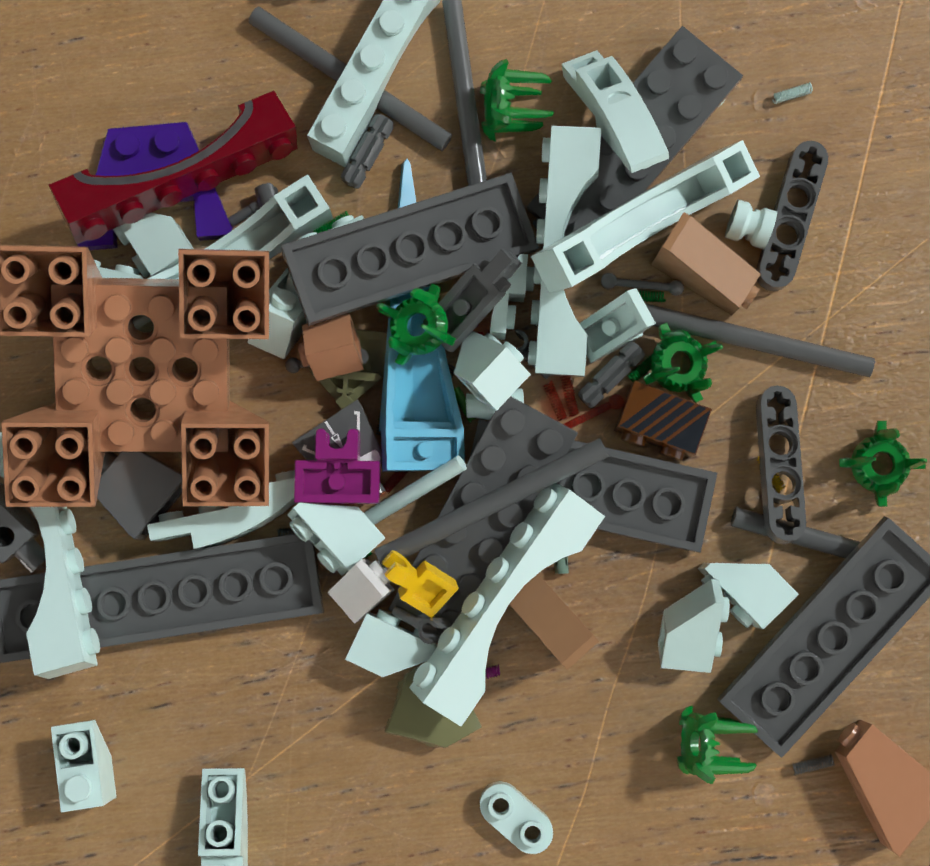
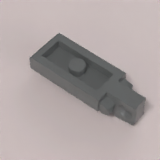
M501 249L491 261L485 258L479 264L473 263L438 303L442 306L447 316V333L457 338L453 346L442 342L441 345L447 351L454 352L510 288L511 283L508 279L512 277L522 264L511 251ZM427 318L423 320L424 325H428Z

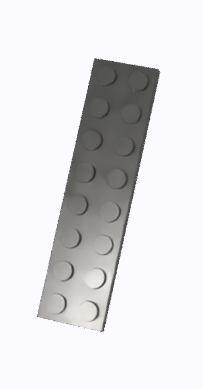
M296 534L85 566L84 571L80 573L82 587L87 589L92 602V611L88 613L90 628H94L100 648L324 613L315 545L310 540L304 542ZM45 573L0 580V663L31 659L26 633L39 607L44 590Z

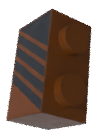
M634 381L629 387L614 431L621 433V440L642 448L645 442L661 448L659 451L660 455L682 462L683 457L691 458L696 455L712 409Z

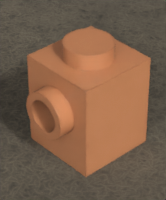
M350 313L308 326V324L302 325L304 342L298 343V352L303 367L310 366L316 381L364 370L360 339Z

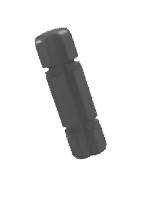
M374 115L368 126L370 131H365L350 158L352 163H347L341 174L342 181L350 187L356 189L361 187L366 178L365 171H370L384 146L383 139H388L394 128L393 122L384 115Z
M633 341L628 342L620 350V355H615L592 378L593 382H588L579 391L578 396L585 405L590 408L595 407L604 398L603 394H608L631 371L630 367H635L645 357L644 351L638 344Z

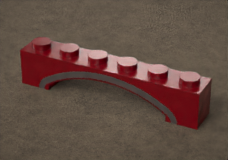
M273 90L238 105L239 115L225 132L203 149L178 162L147 172L121 176L90 175L88 169H85L49 184L56 205L76 243L96 240L109 230L123 224L138 222L146 214L163 207L175 206L183 198L200 191L212 190L219 183L237 175L249 174L256 167L271 160L283 159L292 151L297 150L296 126L276 92Z

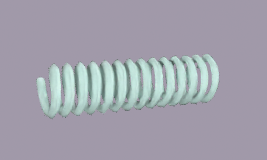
M809 82L774 93L772 101L774 104H779L793 98L811 94L813 91L812 84Z

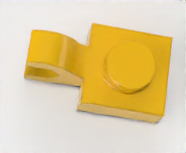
M392 550L382 561V565L389 568L385 572V577L391 582L400 585L398 588L400 599L431 618L458 590V585L454 578L425 560L417 568H414L403 555Z

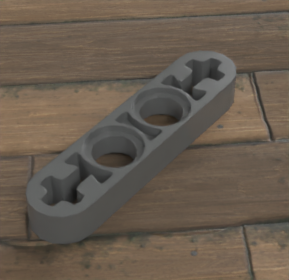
M806 141L798 145L787 163L774 210L777 211L776 222L768 244L761 251L756 268L760 273L757 282L768 291L782 290L793 280L796 274L828 165L829 156L827 150L816 141ZM806 153L812 154V161L817 164H814L809 169L806 179L798 178L802 174L805 161L799 158H803ZM792 188L802 189L808 198L806 206L801 208L792 206L788 202L787 192ZM781 225L793 227L797 234L795 243L791 245L781 243L777 239L776 229ZM778 253L791 254L792 257L786 255L780 263L779 271L785 273V276H780L776 281L772 280V273L767 271L766 268H770L776 262Z
M777 385L769 387L758 398L756 402V420L764 528L772 541L785 545L794 542L805 532L806 511L797 402L791 390ZM774 397H777V402L784 404L785 408L778 414L779 425L768 427V424L771 425L776 420V412L773 407H768L767 404ZM772 435H782L787 439L789 443L787 454L778 455L770 449L769 438ZM784 474L789 477L793 485L790 494L781 495L773 489L772 478L774 475ZM792 501L794 506L790 505L786 508L785 514L786 520L793 522L795 527L785 535L784 529L776 526V522L783 518V505L775 508L773 503L785 504Z

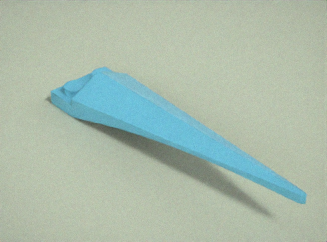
M408 159L401 165L398 208L416 203L411 164ZM429 286V287H426V288H423L422 290H425V291L428 292L430 286ZM408 293L390 299V307L396 309L404 300L413 297ZM415 314L409 319L407 329L412 336H420L425 332L420 327L426 318L425 315ZM389 317L379 424L382 444V472L433 471L456 456H460L465 462L464 427L455 396L445 348L440 345L428 354L412 355L403 366L395 363L399 353L390 348L388 344L389 337H392L390 331L391 318Z

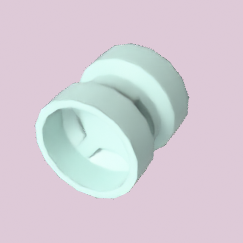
M738 199L729 218L725 238L738 241L745 236V239L750 241L752 246L764 250L771 237L777 211L768 208L752 211L753 208L749 202Z

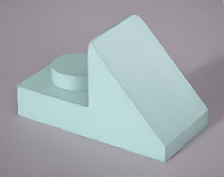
M637 288L626 291L579 323L587 334L586 355L588 359L593 363L625 346L628 342L642 337L645 330L656 324Z

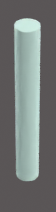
M460 456L454 457L383 500L380 504L365 511L364 514L374 525L465 471L467 467L464 460Z

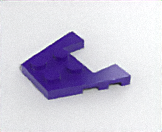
M187 122L110 128L107 131L96 175L121 176L147 172L178 162L198 152L200 149ZM216 188L197 192L180 201H194L196 235L200 241L221 239L233 230ZM112 229L96 240H86L79 243L78 247H88L89 251L118 248L117 235Z

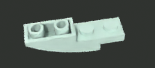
M596 50L562 63L563 77L593 113L597 128H601V136L631 173L649 168L654 164L669 159L668 149L649 110L633 83L613 56L604 59Z
M295 470L278 473L275 475L276 481L269 483V506H228L226 509L223 506L198 507L199 514L184 517L183 511L158 515V523L147 525L150 541L161 542L191 535L193 548L201 549L221 545L243 537L265 526L295 504Z
M244 768L202 769L198 856H201V866H248L247 789Z

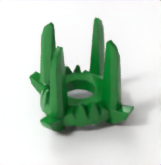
M507 59L499 61L492 67L488 80L483 81L480 87V93L484 94L485 121L481 122L482 129L490 140L496 142L495 133L529 132L544 126L543 122L511 119L547 118L554 115L553 111L511 107V102L509 101L515 98V96L542 94V91L538 89L511 86L510 83L551 84L552 80L548 75L539 72L507 69L509 64Z
M431 284L428 292L419 288L413 289L410 293L413 298L404 300L396 309L383 303L377 304L378 311L391 318L390 331L392 337H389L388 344L390 348L399 353L395 363L403 366L412 355L428 354L437 349L442 342L451 346L454 345L457 338L447 333V316L442 306L437 303L440 294L439 286ZM415 314L425 315L428 321V325L421 324L420 327L425 332L420 336H412L407 329L409 319Z
M667 322L660 325L658 330L661 341L656 345L651 356L652 372L643 376L646 385L657 381L669 391L686 392L695 403L703 400L700 391L706 390L712 385L710 378L703 379L708 368L707 355L722 350V344H717L716 341L702 346L697 340L691 338L687 331H671ZM677 351L686 353L690 359V368L685 374L676 373L681 370L680 367L671 366V358Z
M877 421L874 436L862 440L854 449L851 458H839V467L851 468L856 481L866 490L874 492L878 507L888 506L887 496L899 491L900 486L907 479L910 469H926L927 463L926 458L910 459L906 448L896 440V438L900 437L899 430L897 428L887 429V421ZM878 452H884L892 459V470L887 475H879L872 468L871 463L876 461V458L873 456Z
M693 706L686 707L679 717V725H682L681 756H677V764L683 773L697 775L706 783L713 784L716 779L714 775L744 774L754 771L757 766L755 763L741 762L740 758L715 756L720 752L714 747L720 745V742L714 740L716 738L714 734L757 733L758 729L756 726L740 723L731 718L717 717L716 712L707 715L693 713Z

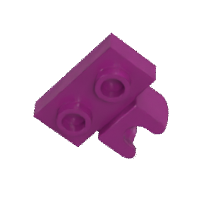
M322 428L317 429L315 458L317 460H295L294 502L380 504V461H360V431L358 429H350L347 432L346 444L342 448L334 449L330 445V435Z

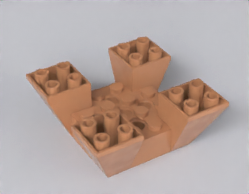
M0 245V336H53L55 377L54 403L3 420L1 423L6 507H95L105 452H182L183 506H269V422L230 401L229 339H269V251L179 249V279L102 278L88 247ZM136 315L147 316L153 322L154 330L151 332L137 330L133 324V317ZM101 356L106 358L110 362L112 370L109 372L96 370L92 364V357ZM137 357L150 359L154 364L155 370L149 373L139 371L135 367L134 359ZM182 357L190 358L196 363L198 369L192 373H184L176 366V360ZM139 398L149 399L155 405L156 410L143 412L137 408L135 400Z

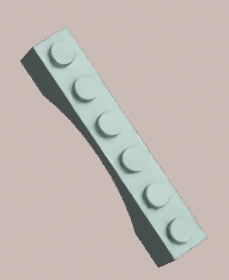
M441 0L382 1L307 134L313 151L343 167H346L347 163L350 164V158L365 131L368 130L378 102L397 63L422 22Z
M551 126V138L543 137L542 162L549 163L548 178L540 179L539 203H546L545 219H538L536 243L544 244L543 249L564 238L572 211L584 192L598 177L601 128ZM534 265V284H541L540 300H532L531 324L538 325L537 341H530L528 365H536V374L585 377L587 334L575 318L564 289L549 293Z
M739 141L713 152L535 253L531 258L549 293L573 287L608 266L612 261L634 246L679 221L684 212L690 215L732 194L759 178L760 175L744 141Z
M307 174L275 194L246 221L205 249L269 251V259L282 252L281 245L296 241L301 236L313 232L318 227L332 220L333 216L329 206ZM179 264L147 279H179ZM136 315L133 317V324L137 330L141 332H151L154 330L153 322L147 316Z
M0 432V476L4 478L2 432ZM30 507L38 521L44 541L46 572L44 590L39 607L26 635L34 675L51 679L97 666L96 653L100 652V643L94 628H90L88 613L92 611V602L87 589L82 587L80 573L84 571V562L79 549L74 546L72 533L76 532V521L72 511L67 509V507Z
M557 483L540 491L535 498L533 509L524 522H521L514 528L510 536V542L500 557L495 558L488 566L486 577L480 586L465 599L460 615L453 625L441 634L438 646L427 662L421 664L415 672L413 683L409 687L424 704L459 726H462L485 693V669L489 646L497 624L510 602L523 586L543 569L564 557L582 551L605 516L571 490Z

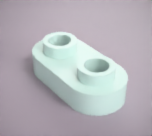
M493 782L483 790L480 797V810L488 823L522 852L537 854L547 849L553 838V828L550 819L544 812L507 782ZM503 798L509 803L508 808L504 812L494 810L493 803L496 799ZM528 827H538L540 835L536 839H528L524 835Z

